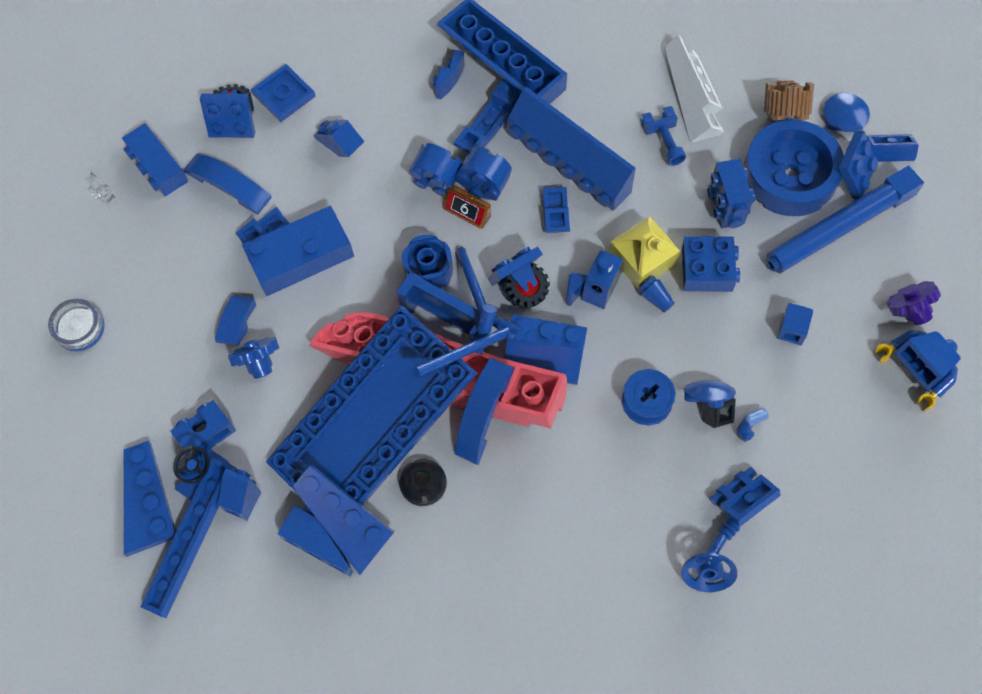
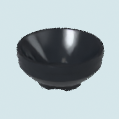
M417 459L410 462L403 469L400 475L399 486L402 495L409 503L416 506H429L438 502L444 495L447 487V478L442 467L436 462L429 459ZM419 472H426L430 476L429 482L425 485H417L414 482L415 475Z

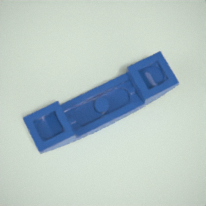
M503 79L491 94V101L470 128L467 126L454 141V146L467 153H470L474 147H485L507 120L521 92Z
M197 153L183 170L184 173L201 183L206 181L237 199L241 206L257 215L272 198L267 191L239 171L207 155Z
M490 358L485 365L465 407L457 435L455 455L479 465L487 444V440L484 439L499 397L501 393L507 390L514 371L513 367L493 358Z

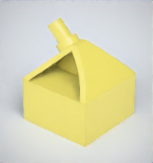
M648 216L613 239L610 243L609 253L623 259L624 274L639 290L652 276L657 278L675 266L680 250L655 221Z

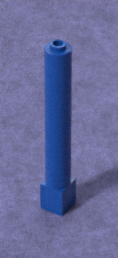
M909 165L886 178L885 182L879 187L768 252L766 263L769 269L773 272L783 273L890 207L896 208L916 196L925 182Z

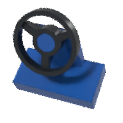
M198 446L185 447L176 455L173 462V472L181 480L174 489L191 501L201 480L209 470L212 458L230 463L208 447L206 450ZM197 450L202 452L201 456L198 455ZM187 452V454L179 462L180 458Z

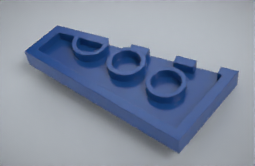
M146 441L124 449V555L128 557L173 540L176 528L152 444Z
M309 465L293 486L358 574L361 575L395 531L313 465Z

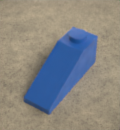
M294 506L277 533L280 538L351 577L352 570L312 511L305 506L302 510Z

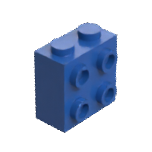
M740 158L717 162L714 172L711 173L710 185L707 186L708 198L713 200L714 217L715 220H719L721 228H738L745 224L747 216L750 214L752 203L755 201L754 190L749 188L747 182V169L742 166Z
M684 236L681 246L683 291L733 292L736 283L740 282V268H736L739 248L734 245V237Z

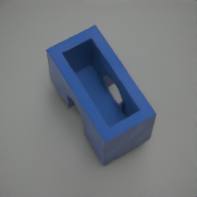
M214 400L202 404L196 410L197 414L189 420L188 418L180 420L170 430L182 448L198 446L204 450L207 447L212 449L236 431ZM206 424V428L203 431L196 432L200 425ZM200 450L196 451L199 456L202 455V452Z

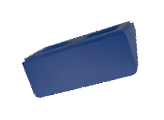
M911 134L867 136L878 162L916 160L919 145Z

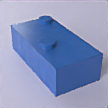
M331 205L242 245L266 297L355 257L351 243Z

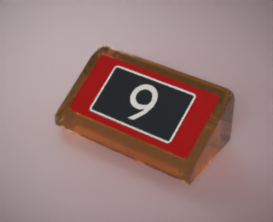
M455 185L447 187L443 209L480 229L484 228L491 217V205Z

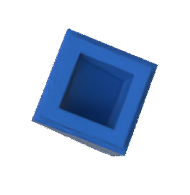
M576 273L569 275L566 298L567 306H571L584 291L587 275Z

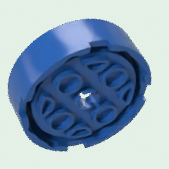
M782 120L764 127L754 137L743 167H746L748 172L747 182L749 188H753L755 198L765 205V209L784 216H804L820 210L822 206L832 199L842 179L839 166L844 154L837 140L822 127L803 120ZM791 167L798 175L789 176L785 170Z

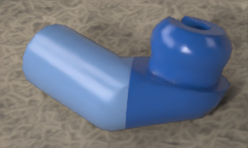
M760 408L745 415L737 427V436H740L742 441L747 442L754 437V432L751 428L768 419L767 410Z

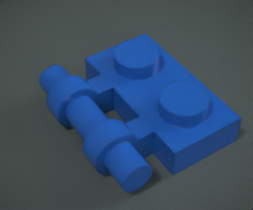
M749 467L744 472H738L734 475V479L727 485L722 484L716 489V493L709 497L715 506L724 501L721 504L722 511L739 527L781 496L780 489L762 474L752 480L757 475L752 467ZM740 487H742L741 490H739L737 493L734 494V492H735L736 490H738Z

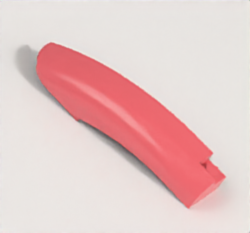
M363 312L344 315L345 319L334 324L330 322L314 336L309 345L328 356L350 365L390 317ZM435 334L452 350L464 346ZM474 352L462 358L478 374L451 403L452 406L465 409L481 372L489 359L493 358L513 367L514 371L506 392L501 393L492 418L529 427L531 423L551 429L557 412L562 411L567 392L566 374L514 362L485 352L482 354Z

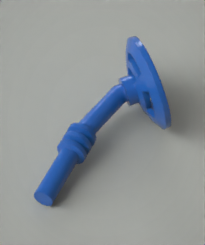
M727 519L726 523H723L722 527L718 529L719 533L706 553L695 555L683 564L681 570L682 579L692 589L701 592H718L729 588L736 581L738 572L735 563L728 557L719 554L725 542L731 540L732 536H735L736 532L740 530V527L731 519ZM721 561L728 564L730 572L723 569ZM695 568L698 577L694 579L688 569ZM720 578H723L722 580L717 581V582H706V581H715V580H718V579H720Z

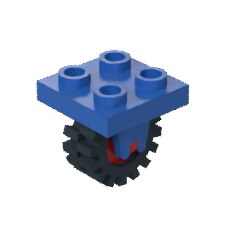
M229 84L226 85L227 88L219 87V91L215 89L213 94H201L200 103L208 137L254 138L256 133L252 117L254 106L251 92L248 88L245 89L243 85L238 87V84H234L231 87Z
M528 246L512 257V262L509 259L500 262L491 269L493 274L488 277L492 287L503 281V286L505 287L503 293L507 295L506 299L511 301L513 306H519L521 309L537 306L545 300V296L549 293L548 287L550 282H547L548 275L542 272L544 270L542 267L538 268L536 267L537 264L533 263L543 255L538 246L532 250Z

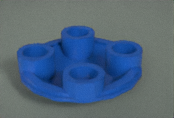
M838 93L831 96L825 102L823 109L824 117L827 121L826 126L833 131H862L870 117L869 107L865 101L857 95L850 93Z
M715 380L695 381L683 388L685 401L707 402L708 406L712 408L723 407L724 401L733 399L736 394L732 386Z

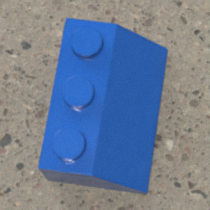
M512 314L511 322L523 328L525 335L519 342L507 338L505 359L566 374L567 383L577 385L587 327Z

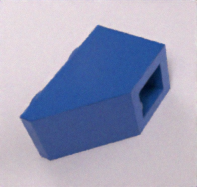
M325 120L317 127L318 131L313 135L316 140L339 157H349L365 142L348 120Z
M225 469L218 506L224 512L248 521L261 491L257 488L256 482L250 479L251 475L240 469H236L235 472Z

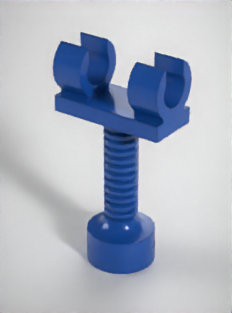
M673 107L663 108V119L653 121L650 112L641 114L643 119H640L646 135L660 132L668 149L666 159L669 165L676 166L684 162L687 156L682 147L676 146L669 131V128L676 127L678 119Z

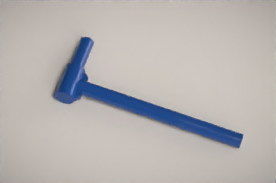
M460 247L456 252L480 315L477 326V340L491 333L497 309L492 305L486 304L466 249ZM484 348L476 351L475 353L482 354L484 352Z
M495 316L493 327L497 328V331L414 367L413 374L419 378L505 338L514 339L519 342L524 338L525 330L506 319H500Z

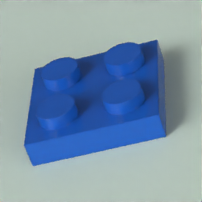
M287 64L251 89L253 96L280 123L316 97L314 90Z
M864 131L854 132L839 166V171L852 199H859L864 195L865 190L869 188L873 171H876L878 166L877 157H875L871 143L868 141Z

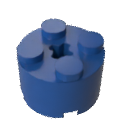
M427 143L424 147L422 144L409 168V174L415 179L413 183L417 187L426 189L428 186L433 188L436 194L447 197L449 191H452L456 183L455 177L463 163L458 157L456 160L450 157L451 152L441 146Z
M474 147L471 149L455 180L469 191L468 195L472 199L479 201L483 198L496 201L510 178L512 168L504 157L498 153L496 156L489 154L490 149L484 147Z
M421 235L413 238L402 253L405 276L407 277L411 272L440 289L447 286L453 274L452 256L448 244L433 235Z

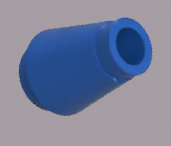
M654 276L639 288L643 293L641 296L664 313L675 304L661 280H657Z

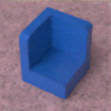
M789 302L783 313L777 339L802 345L808 334L813 309Z

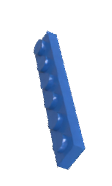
M214 458L211 459L209 470L201 480L140 606L141 608L167 618L219 508L218 500L223 473L225 469L235 472L237 469L235 466Z

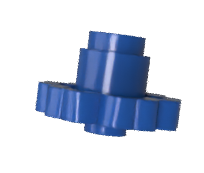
M276 337L255 339L246 342L242 347L234 350L233 353L228 355V359L232 367L246 365L248 373L252 374L254 379H257L273 371L271 368L273 363L269 355L273 354L280 347Z

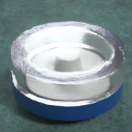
M70 299L62 302L52 311L48 321V329L51 336L63 348L78 352L91 348L100 340L104 332V320L90 302L83 299Z

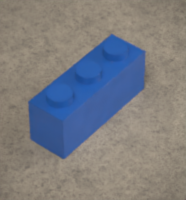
M146 123L122 137L126 145L123 150L130 160L134 158L137 160L135 165L143 176L147 174L150 177L147 181L155 192L160 190L164 197L188 182L183 170Z

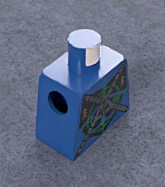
M603 250L599 251L585 281L582 295L583 301L605 309L623 272L622 258ZM597 286H599L602 289V291L599 292L594 289Z

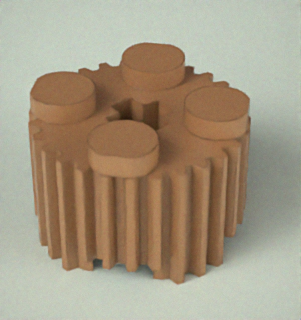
M778 80L777 85H773L771 82L766 83L764 112L766 115L771 116L772 120H785V116H794L796 120L809 119V115L812 113L814 83L806 82L805 86L795 83L794 80Z

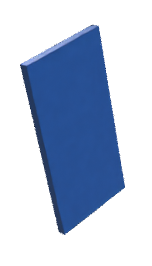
M401 305L267 459L266 463L296 493L297 491L293 487L309 465H313L363 506L478 373L461 358L419 378L415 377L413 374L414 367L452 351V349Z

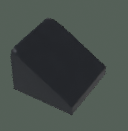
M736 399L724 401V406L721 408H712L708 406L707 402H703L702 421L713 428L734 423Z

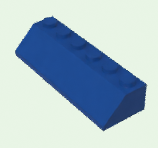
M464 0L437 23L440 29L522 93L523 89L527 87L550 104L566 90L567 73L474 0Z
M525 87L508 116L509 134L514 139L522 141L531 152H536L543 157L548 165L560 170L565 178L576 182L582 191L590 193L597 198V201L602 206L609 207L614 211L632 193L636 167L529 88Z

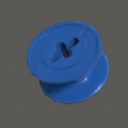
M644 369L637 371L625 383L622 396L624 412L631 420L638 424L647 426L659 424L668 417L672 410L676 394L674 385L667 375L658 370ZM652 392L654 393L653 399L649 397ZM644 396L649 397L645 402H643Z

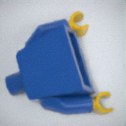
M909 330L893 339L890 345L880 344L876 348L875 354L880 351L887 353V355L880 359L881 363L887 362L892 352L897 350L894 354L926 391L931 389L929 394H923L916 400V404L922 399H926L929 402V406L923 411L934 407L935 399L937 397L941 398L956 383L958 373L956 364L961 360L960 355L956 352L958 347L955 341L952 339L945 340L939 332L926 333Z

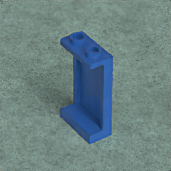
M410 272L396 291L399 306L402 305L411 314L419 306L469 334L470 342L475 341L480 319L478 309Z

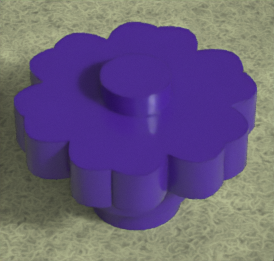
M923 281L919 284H910L899 289L898 293L890 296L886 303L893 316H907L908 320L912 321L914 325H922L933 318L931 304L939 300L941 293L933 281Z

